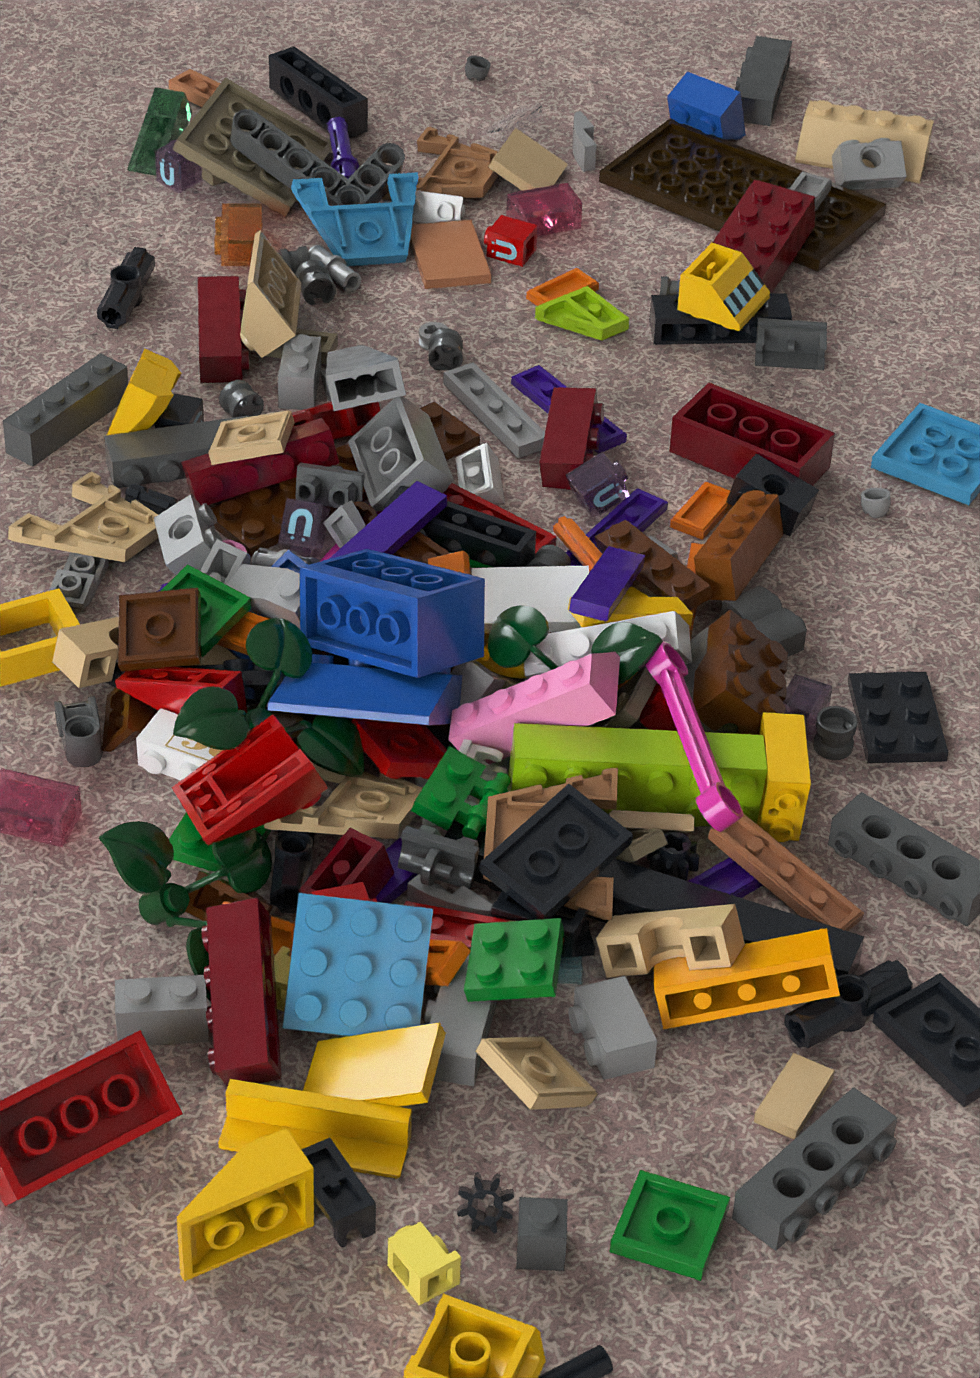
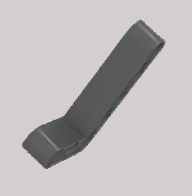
M243 109L236 112L233 117L230 140L238 151L290 189L293 179L322 178L324 186L327 187L325 192L329 206L378 203L389 192L387 185L389 174L402 173L405 154L403 149L394 143H385L379 146L353 175L347 179L257 112L251 109Z

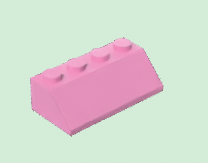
M617 652L590 654L578 660L569 661L563 666L541 675L532 676L528 680L509 688L500 689L474 702L465 703L452 710L449 741L459 751L464 739L471 740L472 744L500 751L503 753L502 759L510 757L514 723L586 727L616 715L620 656ZM485 759L488 764L494 763L490 759Z

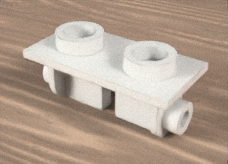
M416 190L412 221L437 223L460 221L461 217H464L465 205L463 204V197Z

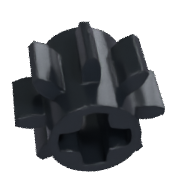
M666 832L664 836L667 844L647 855V860L650 861V869L687 881L688 870L697 872L699 868L700 855L696 853L697 842L690 841L689 837L681 832Z
M476 1172L474 1174V1185L471 1189L466 1186H460L458 1189V1194L468 1200V1203L462 1204L457 1208V1215L462 1217L470 1216L472 1219V1232H475L480 1225H489L490 1230L493 1233H497V1221L501 1216L505 1219L513 1218L512 1209L505 1206L504 1202L514 1198V1190L506 1189L502 1191L499 1186L500 1174L498 1173L493 1176L491 1181L482 1180L481 1175ZM486 1194L494 1196V1206L489 1205L485 1212L478 1209V1199L483 1200Z

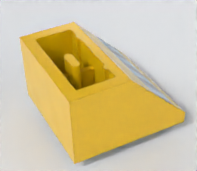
M711 243L680 275L677 310L691 314L695 318H702L720 324L724 328L740 331L770 298V291L742 252Z

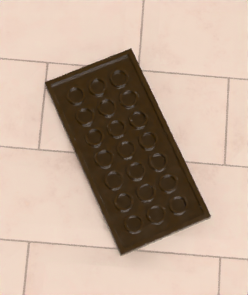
M668 119L600 170L599 182L720 231L754 179L789 189L800 173L805 171L711 134H705L701 130L680 124L673 119ZM832 183L831 190L815 211V227L793 262L819 272L885 215L887 204Z

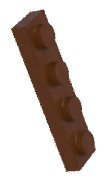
M627 520L614 524L609 529L594 536L597 548L602 553L610 546L645 555L644 566L636 580L656 596L678 597L689 610L713 598L711 585Z

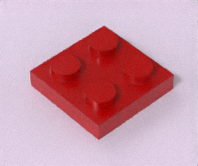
M352 718L351 721L359 731L363 751L377 765L379 771L384 776L392 779L421 777L428 780L447 751L426 725Z

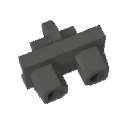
M300 463L297 466L295 501L339 508L351 500L353 502H363L362 491L365 473L344 470L342 466L336 465L325 467Z
M422 825L419 829L409 826L405 827L401 836L402 849L397 868L420 874L421 884L432 886L435 880L471 889L475 880L479 853L477 840L462 837L457 839V841L442 837L437 828Z

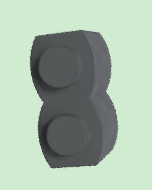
M757 586L741 593L736 601L725 600L722 602L720 617L731 609L741 618L750 620L757 630L772 641L779 642L788 652V657L804 650L807 632L804 621L789 609L783 608L778 596L771 593L765 587Z

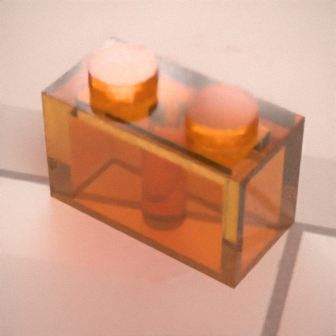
M222 203V217H215L214 252L215 255H221V266H250L255 234L260 230L263 233L262 204Z

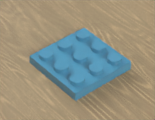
M919 403L872 456L871 468L970 505L980 493V425Z
M299 893L282 1029L353 1036L420 1026L433 909Z

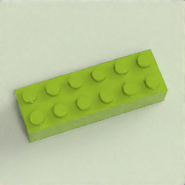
M514 723L508 772L511 784L508 787V792L540 784L542 788L566 783V778L582 775L583 779L602 775V770L618 768L616 810L691 814L694 817L695 827L711 826L697 806L696 797L701 793L678 731ZM705 732L725 786L735 796L743 813L757 824L767 774L763 735ZM603 809V811L606 812L607 814L610 813L612 810H614V809Z

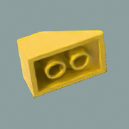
M287 1128L271 1135H263L253 1142L244 1145L177 1216L180 1275L184 1282L314 1226L313 1167Z

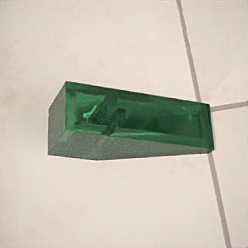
M154 88L127 168L128 171L154 176L160 174V162L164 163L165 167L175 152L172 150L174 144L188 126L192 115L185 92Z

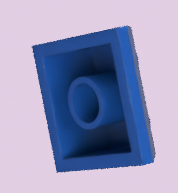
M687 71L668 94L667 101L670 118L676 122L694 127L705 134H711L721 139H741L746 135L740 91Z

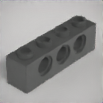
M862 792L832 818L828 845L841 857L853 859L868 868L875 877L887 879L902 888L909 897L921 899L938 909L943 917L950 920L955 919L966 927L980 915L979 859Z
M853 1087L736 1191L732 1219L775 1251L788 1240L792 1243L798 1241L807 1230L810 1219L817 1213L826 1215L834 1207L839 1193L846 1186L850 1188L858 1186L865 1177L870 1164L876 1159L883 1162L890 1156L897 1142L894 1138L898 1117Z

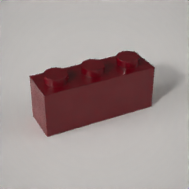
M553 387L539 462L542 487L586 490L588 476H594L596 459L595 454L592 452L599 449L600 430L597 428V425H603L604 404L598 403L596 388Z

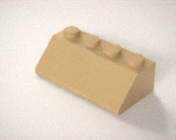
M824 100L809 101L803 119L795 162L833 169L832 155L841 143L848 140L870 143L879 138H889L890 141L902 142L907 175L904 181L920 183L930 149L934 121L927 120L921 116L908 117L896 115L885 110H865L855 105H835ZM863 159V163L867 167L874 168L871 161Z
M260 230L254 237L240 337L249 350L253 351L255 349L259 356L263 358L296 336L302 283Z

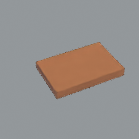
M472 220L412 225L410 245L425 289L491 283V273Z

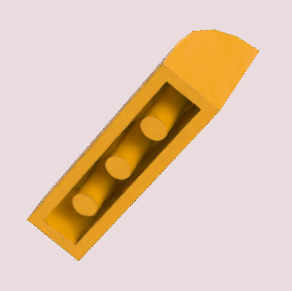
M827 928L745 944L731 967L689 970L686 957L666 959L654 965V991L663 1030L840 996Z

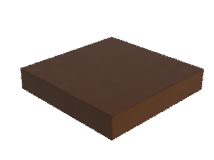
M199 588L119 595L118 666L121 672L201 664V594Z

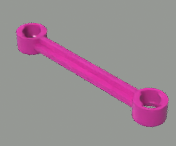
M663 641L645 666L661 686L701 794L696 797L697 806L707 822L715 830L723 832L743 817V811L735 796L725 786L684 680V677L688 674L687 666L679 653L669 643Z

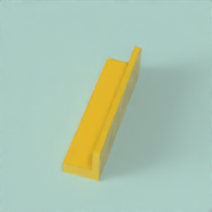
M230 1079L226 1090L227 1117L218 1146L220 1149L238 1152L244 1145L253 1142L263 1135H271L287 1128L301 1149L330 1137L354 1172L397 1179L401 1177L411 1140L412 1109Z

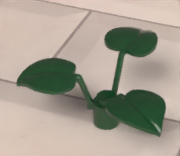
M525 605L513 606L503 611L497 617V620L493 622L488 638V652L492 660L499 666L504 668L517 667L524 663L532 652L551 670L559 667L536 647L549 633L548 622L540 611ZM617 622L605 628L598 635L592 645L591 654L617 652L620 656L618 685L635 675L650 660L663 640L657 634L636 624Z
M274 617L256 624L249 632L246 639V650L250 659L262 669L274 670L272 678L256 709H251L247 713L244 710H238L237 700L231 692L219 687H205L193 693L184 703L176 718L173 735L191 739L217 750H232L240 746L250 730L272 715L265 707L280 679L281 673L291 678H301L308 671L312 662V649L301 629L286 619ZM317 715L312 724L309 721L303 720L284 728L288 734L303 730L297 737V745L315 765L343 776L361 777L363 774L364 755L360 734L356 726L346 717Z
M141 821L127 822L115 826L99 836L100 841L109 851L114 865L124 882L135 892L143 894L139 899V911L147 923L158 925L166 922L168 927L181 925L196 928L189 932L186 941L187 957L194 975H204V967L209 965V952L206 951L202 940V926L207 925V921L179 917L184 914L189 905V893L227 875L229 883L235 892L249 894L257 891L266 883L272 867L271 852L266 840L262 838L258 831L250 829L212 843L214 857L223 868L183 887L176 883H167L171 878V872L166 867L173 860L174 850L166 834L157 826ZM206 987L207 999L211 1003V992Z

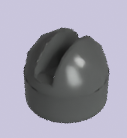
M469 56L465 64V75L469 80L475 78L477 81H482L488 75L491 64L481 56Z

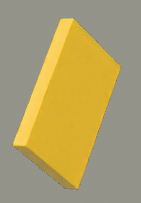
M440 1023L320 1040L317 1042L303 1091L397 1107L428 1103L446 1032Z

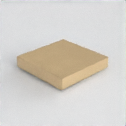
M515 128L488 167L533 199L543 202L568 164Z
M287 410L222 421L208 452L211 464L284 453L294 425L292 412Z
M544 1037L485 1038L481 1040L475 1051L530 1110L586 1107L593 1103L597 1096L596 1090Z

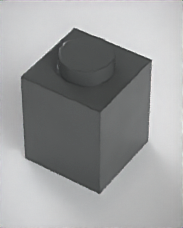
M519 1197L516 1269L565 1270L568 1199Z

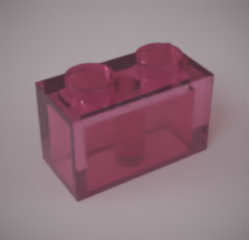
M568 183L508 193L506 216L536 224L537 237L581 228L582 201Z
M1 768L0 833L63 847L82 814L80 786Z

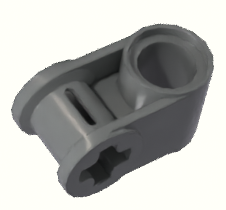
M89 696L87 701L69 704L55 701L56 724L59 737H62L67 761L76 767H90L97 764L101 760L103 752L99 712L95 696Z

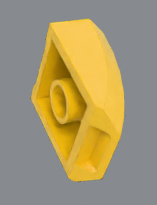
M144 348L115 412L107 435L147 430L157 421L174 395L171 391L182 374L170 359Z
M443 1293L436 1307L435 1316L415 1355L411 1356L404 1370V1378H538L546 1362L541 1333L534 1326Z

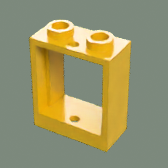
M60 588L0 604V636L46 623L51 625L56 634V637L2 652L0 650V687L60 670L52 663L59 629L80 625Z
M763 712L759 735L764 737L767 774L757 825L778 842H786L788 840L799 841L811 786L804 715Z

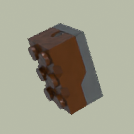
M731 609L690 640L692 663L686 664L688 674L684 677L704 732L759 735L763 712L786 714L783 701L787 698V682L784 674L787 672L788 652L779 642L769 639L757 630L750 620L741 618Z

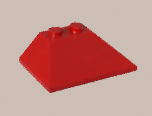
M272 714L250 730L240 746L232 750H222L171 788L207 845L291 815L300 808L307 809L318 802L322 796L321 793L328 789V786L310 760L296 746L284 727Z

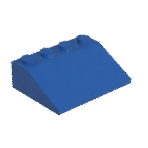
M312 654V662L308 671L301 678L285 676L268 701V710L422 725L451 724L452 710L460 707L463 675L450 674L451 668H447L415 678L384 668L372 667L370 664L349 658L348 665L333 664L334 656Z

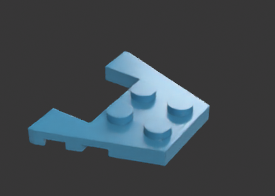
M418 172L389 174L387 185L392 202L337 206L328 205L322 178L293 179L291 186L293 194L332 254L342 257L346 261L347 266L406 262L419 177Z

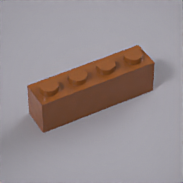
M759 490L742 494L695 555L696 575L711 585L713 598L710 600L736 601L782 538L783 529L778 494H765V492Z

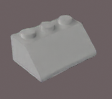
M403 396L393 398L348 441L358 471L365 473L363 486L370 506L376 512L383 511L385 503L400 486L409 488L418 481L444 493L454 481L429 415Z

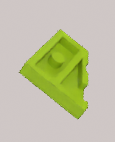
M588 286L535 307V319L598 340L607 339L629 329V317Z

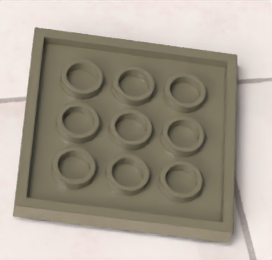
M225 77L178 137L172 150L208 170L214 176L238 188L242 193L250 195L268 206L271 210L286 217L297 202V198L290 188L232 145L230 139L235 113L243 109H251L257 112L324 162L332 151L331 142L328 138Z

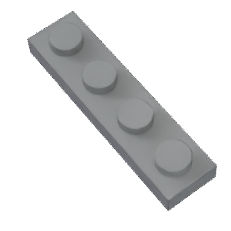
M474 362L444 372L443 384L517 458L542 450L545 431Z

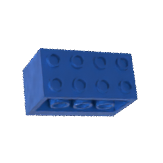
M370 549L300 567V629L307 637L311 648L415 678L484 657L485 578Z

